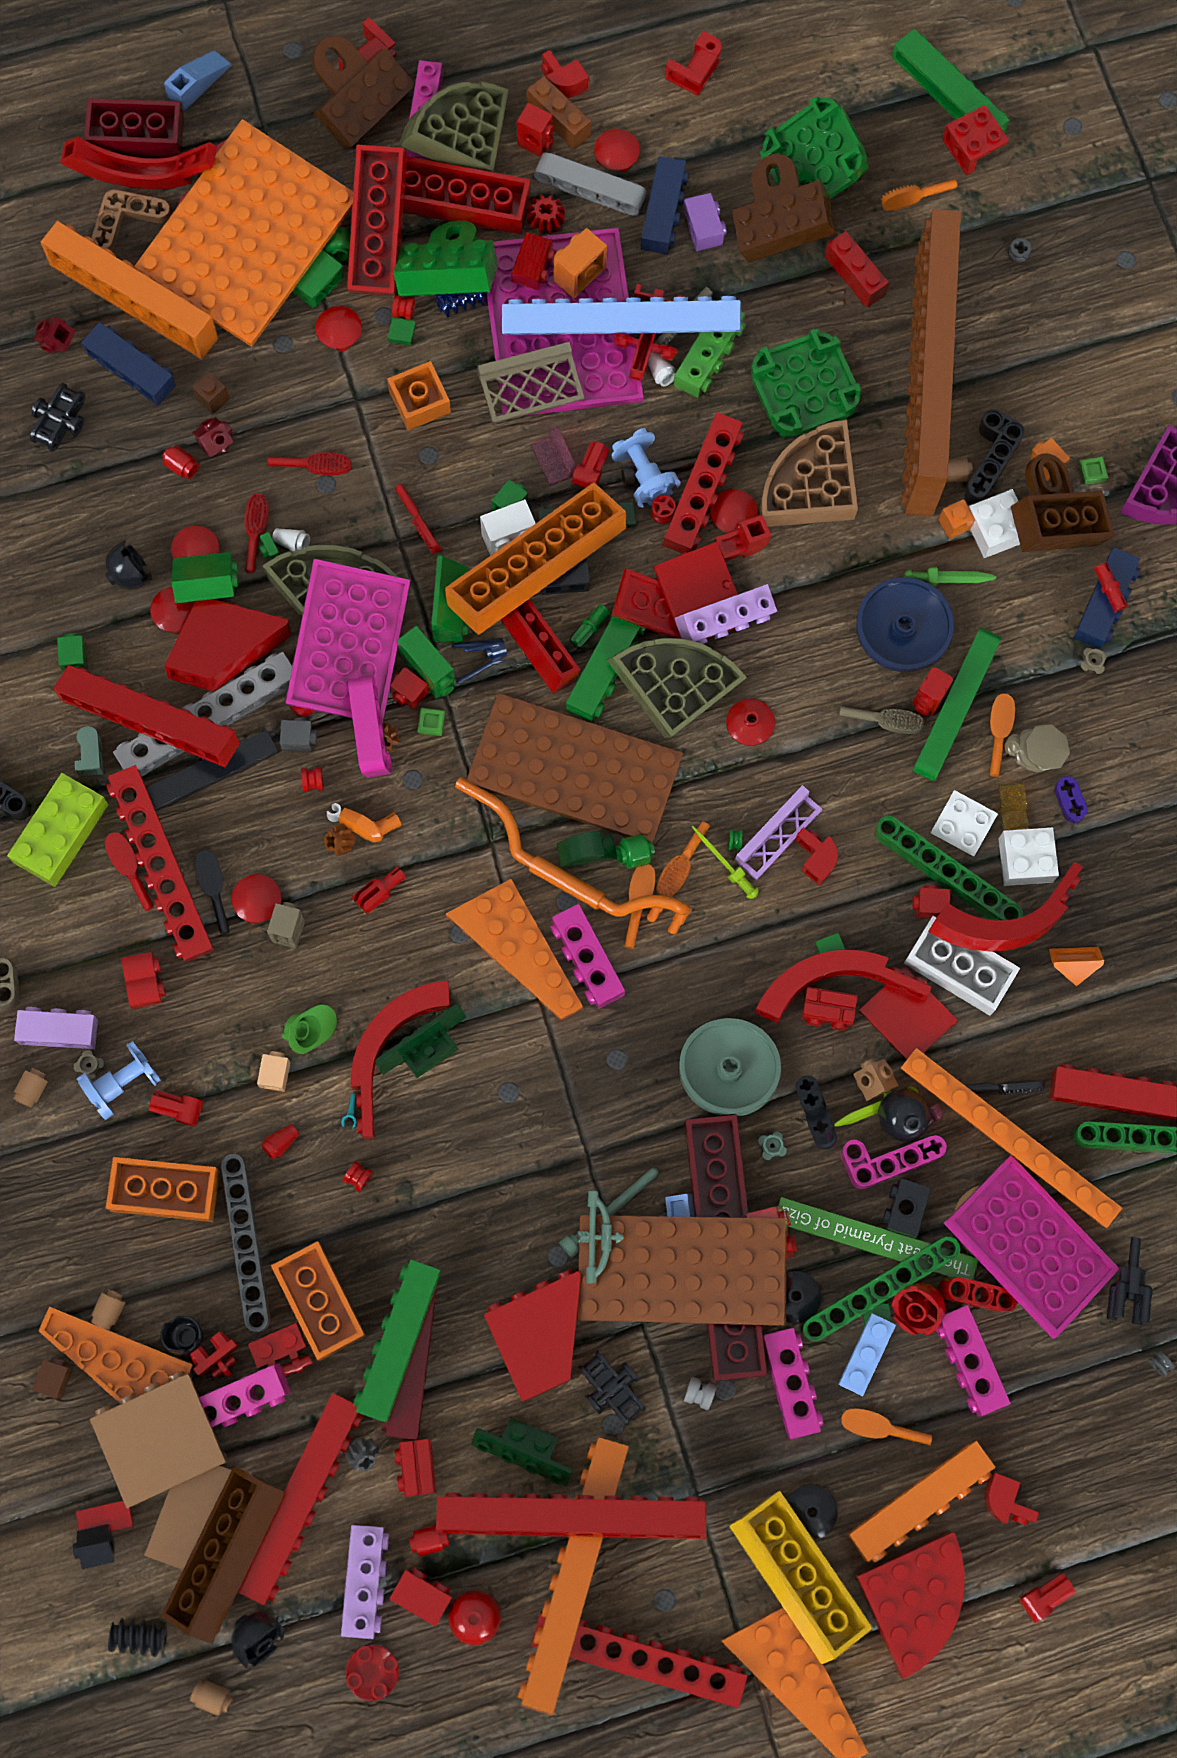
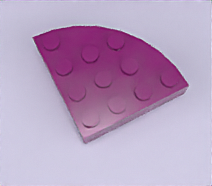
M1168 425L1120 512L1121 514L1135 520L1153 524H1177L1176 428Z

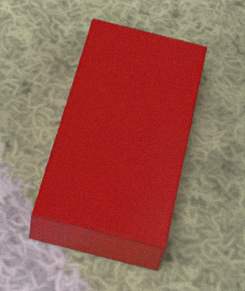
M124 1501L76 1511L79 1530L109 1524L111 1531L134 1526L131 1507L126 1508Z

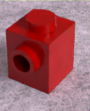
M405 667L401 672L397 671L391 678V697L399 704L403 705L405 703L414 710L429 692L428 683Z
M924 885V888H920L917 895H913L912 909L916 910V918H932V916L937 918L947 902L950 904V889H939L937 885Z

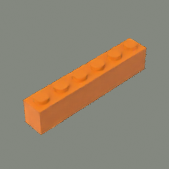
M971 1441L848 1532L847 1536L865 1561L873 1560L875 1563L887 1554L885 1549L890 1545L894 1544L897 1547L907 1540L908 1536L906 1534L913 1528L918 1531L929 1523L927 1518L936 1512L937 1515H940L950 1507L948 1502L957 1497L960 1500L971 1492L969 1487L976 1481L981 1484L992 1476L990 1471L995 1466L979 1443Z

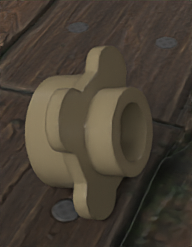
M1086 648L1083 651L1084 661L1081 663V668L1084 671L1092 670L1097 674H1101L1105 670L1103 664L1107 654L1098 649Z
M90 1050L84 1051L78 1062L74 1064V1070L77 1073H87L91 1080H94L97 1071L104 1067L103 1059L93 1056Z

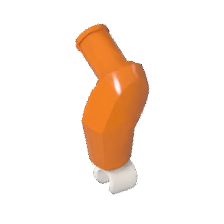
M337 803L332 804V810L337 813L333 814L327 811V818L330 821H339L347 829H351L355 834L373 843L382 841L383 835L401 826V822L395 812L375 822L347 808L341 811V807Z

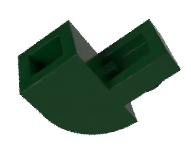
M600 831L577 834L556 843L561 867H582L592 861H613L617 859L613 836L601 835Z

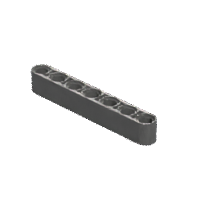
M230 1154L223 1159L221 1169L244 1322L249 1330L262 1333L269 1328L271 1317L248 1167L239 1155ZM233 1161L241 1163V1168L236 1173L228 1171V1166ZM237 1186H243L245 1189L244 1195L239 1199L233 1198V1189ZM241 1211H246L249 1215L247 1222L244 1224L236 1222V1216ZM246 1236L251 1237L252 1246L247 1250H242L240 1248L241 1239ZM249 1262H254L256 1264L255 1273L250 1276L245 1275L244 1266ZM252 1288H258L260 1290L259 1299L254 1302L249 1301L247 1297L248 1291ZM261 1313L264 1316V1323L260 1327L255 1328L252 1326L251 1319L255 1314Z

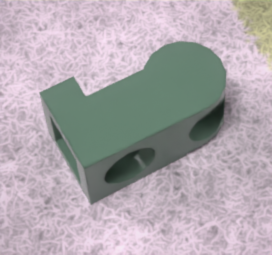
M91 726L82 727L76 736L81 746V760L75 761V771L79 777L104 774L101 737L95 728Z

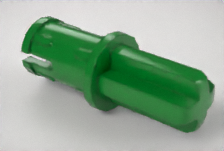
M599 604L587 619L582 620L583 624L570 638L572 644L581 648L593 633L596 634L598 632L599 626L611 614L605 606Z

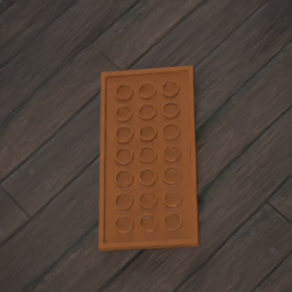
M498 693L467 781L485 791L619 835L630 837L642 834L648 841L653 843L683 753Z
M580 1215V1231L589 1232L590 1215ZM596 1215V1235H602L603 1218ZM609 1216L610 1224L612 1225V1235H616L619 1232L624 1236V1239L619 1243H616V1240H612V1247L606 1266L597 1276L596 1283H586V1267L589 1264V1242L579 1243V1272L581 1279L578 1299V1320L786 1325L787 1219ZM595 1240L596 1268L599 1266L603 1253L601 1250V1240Z

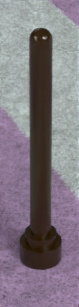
M698 457L657 466L661 473L690 469L694 467ZM708 461L709 465L717 463L716 461ZM627 466L621 468L624 486L635 485V482H638L635 476L638 471L636 467Z

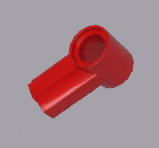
M591 442L582 463H579L574 471L571 483L582 488H586L592 483L598 485L602 473L601 470L610 449L600 442Z
M155 1090L150 1100L149 1111L174 1118L179 1123L196 1127L204 1102L189 1096L182 1095V1097Z
M1060 1573L1040 1588L1035 1587L1022 1595L1019 1601L1033 1623H1037L1049 1616L1054 1611L1053 1608L1076 1592L1064 1573Z

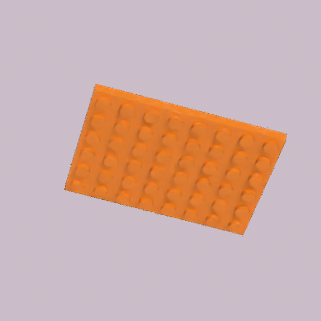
M242 119L215 155L216 160L213 168L205 170L134 268L141 273H148L158 284H166L179 297H187L197 308L206 309L211 313L214 323L253 347L352 209L353 191Z

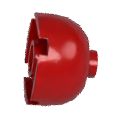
M915 1282L905 1287L896 1294L892 1302L895 1321L903 1330L913 1335L917 1333L930 1335L937 1330L945 1316L946 1305L943 1296L936 1287L929 1283Z
M471 1590L459 1595L452 1603L448 1614L450 1629L459 1641L468 1645H482L490 1641L498 1632L501 1624V1610L497 1601L489 1593L481 1590Z

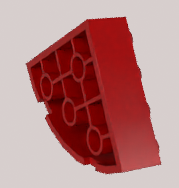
M951 1531L854 1575L898 1675L902 1679H906L921 1670L940 1652L950 1638L960 1615L964 1598L965 1572L962 1553L956 1535Z

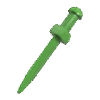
M931 567L927 572L907 570L904 573V577L922 580L933 587H936L938 583H982L996 579L995 575L976 571H938L937 567Z

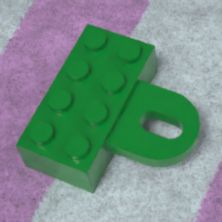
M451 221L434 229L428 244L410 243L403 245L393 271L399 296L490 292L498 268L494 241L478 240L476 227L468 221ZM460 234L457 239L449 240L452 235Z

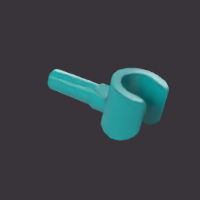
M353 1093L351 1094L347 1115L341 1121L344 1128L348 1117L354 1120L353 1129L357 1126V1118L355 1117L356 1094Z

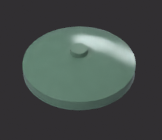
M724 1018L713 1020L700 1026L689 1036L681 1051L679 1074L686 1093L702 1109L720 1116H743L760 1109L774 1095L780 1080L781 1060L776 1045L762 1029L744 1020Z

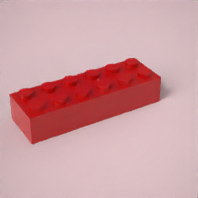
M357 145L347 283V290L351 293L395 296L398 294L393 271L401 251L407 167V152L404 148Z
M407 156L404 213L446 221H468L478 227L522 234L531 195V179Z

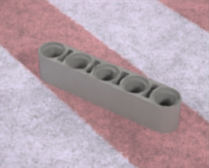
M552 153L542 154L534 172L536 180L543 184L632 216L639 214L647 195L645 188L638 184Z

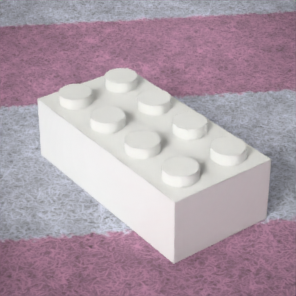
M932 916L904 964L990 1016L996 1010L1020 968L993 951L967 949L936 937L928 932L936 917Z

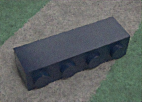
M659 156L641 237V250L668 255L669 247H674L676 232H673V227L679 225L681 212L677 211L678 205H683L685 191H681L682 185H687L689 171L685 170L686 161Z
M99 322L81 342L87 355L157 406L176 386L173 378L174 374L168 367L164 365L162 367L159 366L147 352L141 353L129 339L123 340L119 337L118 332L109 325L106 327Z
M1113 547L1106 562H1108L1115 580L1120 582L1121 586L1119 588L1127 602L1132 591L1129 588L1131 580L1136 581L1141 568L1137 567L1140 558ZM1099 579L1073 637L1098 649L1102 647L1104 642L1109 644L1114 633L1111 626L1113 622L1118 623L1123 610L1113 612L1106 594H1103L1101 591L1103 587Z

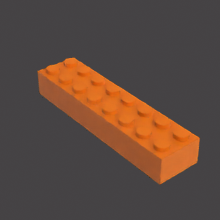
M57 221L42 239L41 245L52 267L201 360L217 341L216 327L209 311L204 308H197L185 296L179 297L166 284H158L151 275L146 272H139L129 261H121L108 248L102 249L90 237H83L78 234L71 225H63Z
M592 483L445 588L447 605L470 628L480 635L626 529V511L598 485Z

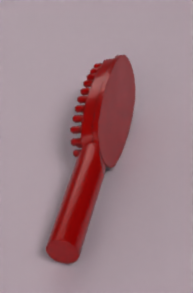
M333 452L311 454L308 458L268 457V466L307 468L311 473L325 476L343 475L352 468V462L349 457Z
M403 484L397 485L395 491L409 513L415 518L412 520V523L428 549H430V552L435 554L436 552L443 551Z
M259 493L253 494L250 497L245 512V530L249 535L245 572L250 574L255 572L258 539L264 534L269 519L268 500Z
M117 832L109 834L105 839V847L110 861L120 874L128 877L144 910L149 911L153 909L154 906L136 873L138 864L131 845L122 834Z

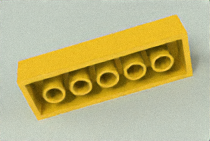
M780 1491L767 1497L729 1525L821 1664L837 1658L873 1629Z

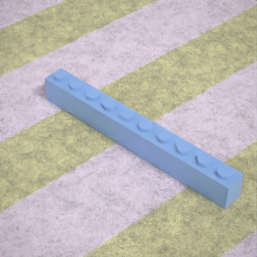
M703 296L698 297V301H688V297H674V301L664 302L663 297H652L650 302H641V298H626V302H617V298H603V303H593V299L583 298L579 299V303H570V299H555V303H546L545 299H533L532 304H523V300H508V304H502V333L505 335L741 332V301L736 300V296H722L721 301H712V297Z

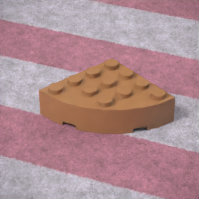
M847 420L819 426L816 430L796 438L782 451L769 472L760 506V515H763L768 527L855 520L858 505Z

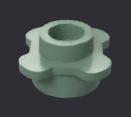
M774 1132L773 1135L767 1137L762 1135L759 1138L758 1143L762 1146V1157L765 1160H771L772 1157L778 1155L782 1157L786 1154L787 1149L783 1146V1135L780 1132ZM770 1144H774L775 1148H771Z

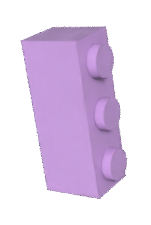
M26 1007L25 1011H17L14 1041L19 1045L95 1049L98 1019L91 1015V1011L76 1010V1014L66 1013L64 1009L54 1008L51 1009V1012H41L40 1008Z

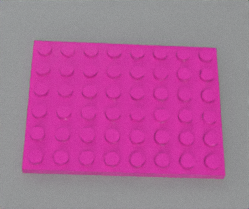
M619 228L591 231L607 245L606 269L575 299L554 282V261L552 264L548 263L546 268L548 270L547 280L545 284L541 283L539 290L511 282V272L524 238L494 242L498 268L491 290L486 292L495 361L570 342L572 357L584 395L583 401L529 415L639 403L644 400L641 381H636L629 377L636 348L631 346L621 348L614 345V334L505 335L502 333V304H508V300H523V304H532L533 299H545L546 303H555V299H570V303H579V299L590 298L593 299V303H603V298H617V302H626V298H629ZM576 233L542 237L553 240V249L557 252L559 249L567 247ZM622 333L635 338L634 333ZM568 361L558 363L555 371L566 377L570 371ZM542 368L535 369L532 377L543 383L549 372ZM516 374L511 377L509 383L521 389L526 378ZM552 374L546 385L558 391L563 380ZM529 380L523 391L535 397L541 386ZM498 382L499 391H500L501 388H502V386H503V384L500 383V382ZM566 383L561 391L567 397L577 395L576 388L569 383ZM506 386L500 397L513 403L518 392ZM543 389L538 399L544 403H550L553 401L555 394ZM520 395L515 405L522 409H527L533 401ZM501 402L502 415H504L510 407Z

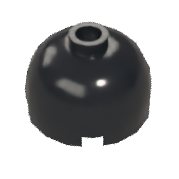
M123 540L108 552L105 562L108 572L105 575L112 585L117 584L123 589L135 590L151 581L152 575L150 572L145 573L143 566L147 565L141 555L131 544L125 546L126 541Z
M904 1088L901 1089L902 1091L891 1092L886 1095L880 1103L878 1117L880 1118L882 1129L892 1138L910 1141L918 1138L927 1130L930 1122V1109L925 1099L917 1092Z
M257 1612L248 1616L244 1615L234 1625L235 1629L231 1637V1648L245 1668H248V1664L255 1667L265 1661L278 1648L273 1644L277 1641L278 1637L283 1640L285 1629L270 1614Z

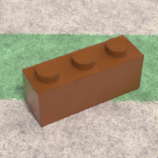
M545 76L527 89V104L530 103L552 114L553 125L555 126L554 131L573 150L591 136V121Z

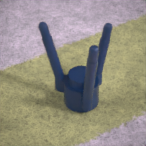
M503 638L452 644V648H464V652L484 650L486 658H492L491 661L458 679L457 683L461 684L487 668L502 663L501 657L507 656Z

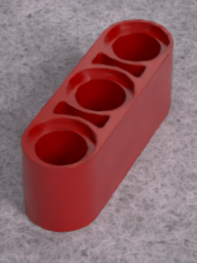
M946 1277L939 1284V1292L948 1301L994 1312H1011L1018 1304V1301L1003 1287L962 1277ZM954 1282L957 1285V1293L955 1295L951 1291V1286ZM977 1289L981 1292V1297L978 1301L975 1297ZM1001 1294L1004 1296L1005 1299L1003 1306L999 1304V1297Z

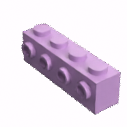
M767 584L675 617V621L682 639L704 644L708 642L706 637L714 635V638L718 639L729 635L728 629L735 627L737 632L750 627L748 623L750 621L756 620V623L759 624L770 620L769 615L777 612Z
M351 1526L341 1637L374 1639L375 1633H380L382 1616H377L378 1605H383L384 1588H380V1578L386 1576L387 1561H382L383 1550H388L389 1533H385V1527Z

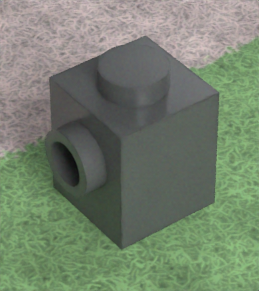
M293 718V721L281 720L280 746L282 751L312 752V744L317 743V730L313 729L311 721L305 718Z

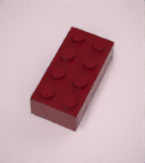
M87 98L84 140L126 156L173 157L181 154L184 114L180 101Z

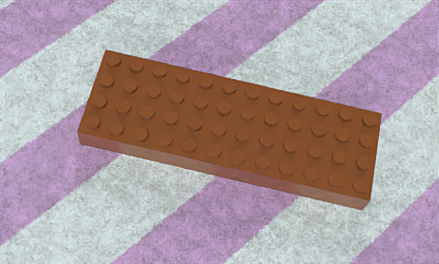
M932 209L930 218L925 219L924 230L921 233V242L918 243L917 253H915L914 268L917 269L913 277L915 296L913 295L911 309L914 310V317L911 318L910 331H913V338L910 339L909 352L912 353V358L909 360L908 374H911V378L907 385V396H910L906 406V417H909L908 425L905 427L904 436L908 440L903 455V461H906V469H903L902 483H905V489L901 495V505H905L904 514L933 516L948 479L961 211Z

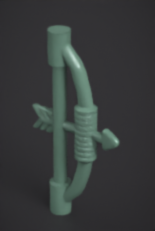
M588 1191V1207H590L589 1232L577 1231L580 1235L577 1243L589 1242V1264L586 1267V1283H596L597 1276L606 1266L612 1247V1240H616V1243H619L624 1239V1236L619 1232L616 1235H612L609 1214L605 1204L598 1198V1191ZM596 1207L600 1208L603 1218L602 1235H596ZM595 1240H601V1250L603 1253L599 1266L596 1268Z

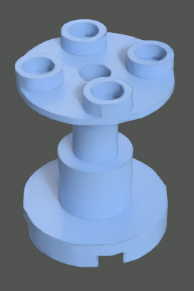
M645 428L637 430L627 440H619L612 446L614 451L611 455L615 462L632 459L638 470L635 476L641 486L635 491L633 497L639 507H644L642 503L648 502L649 506H652V502L657 496H670L673 494L672 488L675 485L677 488L680 486V481L674 472L661 473L656 463L649 462L644 451L653 443L655 436L652 432H647Z
M133 1041L127 1043L126 1046L135 1060L115 1074L109 1071L94 1082L87 1073H83L76 1078L92 1104L99 1108L97 1111L105 1120L114 1115L108 1103L124 1092L122 1087L143 1072L154 1086L161 1081L154 1069L148 1064L144 1054Z

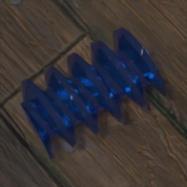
M484 292L434 294L440 313L443 312L447 318L450 317L451 309L457 315L460 306L466 312L467 304L469 303L473 309H476V301L485 306Z

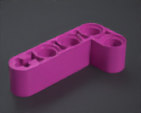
M374 676L348 680L361 773L367 778L392 774L391 757L385 748Z
M934 1135L871 1160L862 1142L850 1140L841 1149L840 1156L853 1186L857 1189H866L938 1160L945 1154L947 1146L943 1138ZM931 1144L938 1146L939 1149L936 1151V1154L934 1151H930L923 1156L922 1151L926 1150ZM851 1146L857 1148L859 1158H850L847 1155V1148ZM905 1152H912L916 1156L915 1164H909L904 1160ZM882 1161L891 1163L893 1167L892 1173H884L881 1170L880 1164ZM859 1170H864L869 1174V1181L867 1183L858 1180L857 1172Z

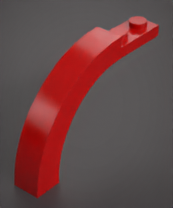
M78 136L64 142L60 163L83 175L114 185L151 190L172 189L191 184L193 175L213 168L216 160L217 146L208 142L173 157L148 159L114 153L93 145Z
M1074 862L1048 901L1029 915L1012 920H987L960 911L947 902L928 932L951 944L977 951H1005L1025 946L1045 935L1068 908L1064 903L1070 896L1066 892L1069 888L1074 890L1079 883L1081 877L1078 874L1083 867Z
M836 950L811 956L786 970L765 992L756 1008L755 1014L779 1024L786 1008L803 990L819 981L838 976L869 978L923 1001H926L932 987L928 986V982L921 978L914 977L912 979L905 976L904 972L898 968H886L885 966L889 959L887 957L866 951Z
M448 981L422 985L398 996L375 1016L363 1033L352 1063L351 1088L352 1090H361V1093L356 1094L357 1108H362V1118H357L358 1134L362 1133L364 1140L375 1139L373 1108L375 1060L380 1056L389 1039L405 1024L422 1015L444 1011L450 1007Z

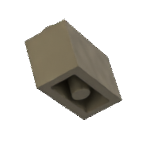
M283 902V905L275 904L267 930L273 943L297 949L305 919L301 910L297 909V905L289 902Z

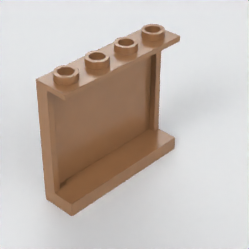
M180 1371L168 1377L169 1383L162 1386L159 1385V1382L144 1388L145 1394L135 1397L134 1393L119 1400L121 1405L112 1409L110 1405L96 1410V1416L90 1419L126 1508L132 1507L229 1461L225 1451L222 1452L191 1379L193 1377L192 1373L184 1375V1372Z

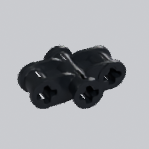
M61 383L49 403L42 397L38 398L33 405L31 414L32 417L39 418V420L32 429L30 441L33 443L39 442L53 452L60 445L66 431H69L74 437L79 435L84 425V418L82 416L76 417L84 404L85 393L82 391L76 392L68 388L67 384Z
M803 1076L796 1083V1091L800 1104L806 1114L809 1130L817 1147L824 1150L830 1149L837 1142V1134L827 1111L825 1099L816 1078L813 1076Z
M597 1350L595 1356L584 1366H578V1369L586 1379L596 1388L592 1394H586L585 1398L599 1414L609 1404L620 1420L628 1426L630 1419L640 1411L644 1412L646 1410L643 1403L628 1388L631 1383H637L639 1378L625 1362L621 1364L622 1368L615 1372L609 1362ZM597 1364H600L594 1371L590 1372ZM625 1375H627V1377H626L623 1381H621L619 1384H617V1382H618L622 1377H624ZM607 1392L601 1400L597 1401L600 1396ZM634 1404V1406H633L629 1411H627L626 1413H624V1411H625L630 1405Z

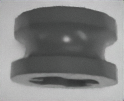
M1023 238L1015 239L1011 243L1009 257L1015 262L1026 261L1031 251L1029 241ZM1017 247L1022 248V254L1018 253Z
M1157 1351L1155 1353L1156 1357H1151L1149 1363L1161 1376L1166 1377L1168 1375L1167 1371H1173L1175 1367L1167 1356Z

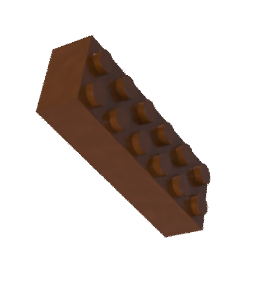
M233 1466L160 1617L187 1635L213 1644L245 1579V1575L257 1554L258 1548L269 1529L270 1523L281 1504L285 1491L254 1474Z

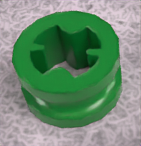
M730 829L728 851H732L734 848L741 851L742 829H739L737 832Z

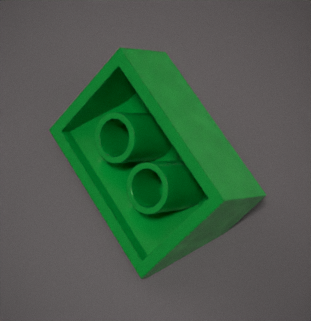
M437 556L432 614L434 641L461 643L463 642V635H468L469 626L447 605L445 588L467 573L468 566L444 556Z

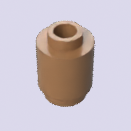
M966 457L949 459L946 483L968 481L969 476L973 474L972 462H968Z
M34 1068L30 1072L25 1070L14 1090L16 1094L13 1099L32 1108L33 1104L38 1102L48 1083L44 1079L46 1074Z
M111 1289L107 1293L102 1292L91 1314L93 1316L91 1323L106 1330H110L112 1325H116L126 1303L122 1300L123 1295Z
M199 1680L193 1690L190 1702L195 1703L197 1708L220 1716L222 1712L227 1713L233 1697L229 1696V1689L207 1680L205 1682Z

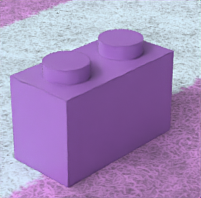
M708 193L684 199L683 212L696 251L723 245L724 235L727 234L724 221L719 219V204L713 200L712 194Z

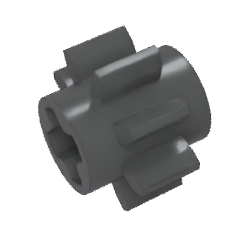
M357 1438L348 1445L349 1452L345 1453V1457L353 1470L358 1468L360 1471H367L376 1464L375 1457L379 1456L380 1453L371 1438L367 1441L364 1438Z

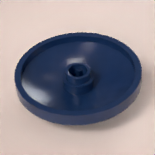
M900 577L886 580L868 592L858 610L856 631L863 650L877 664L893 671L914 672L931 666L946 652L954 632V618L946 598L935 587L919 579Z

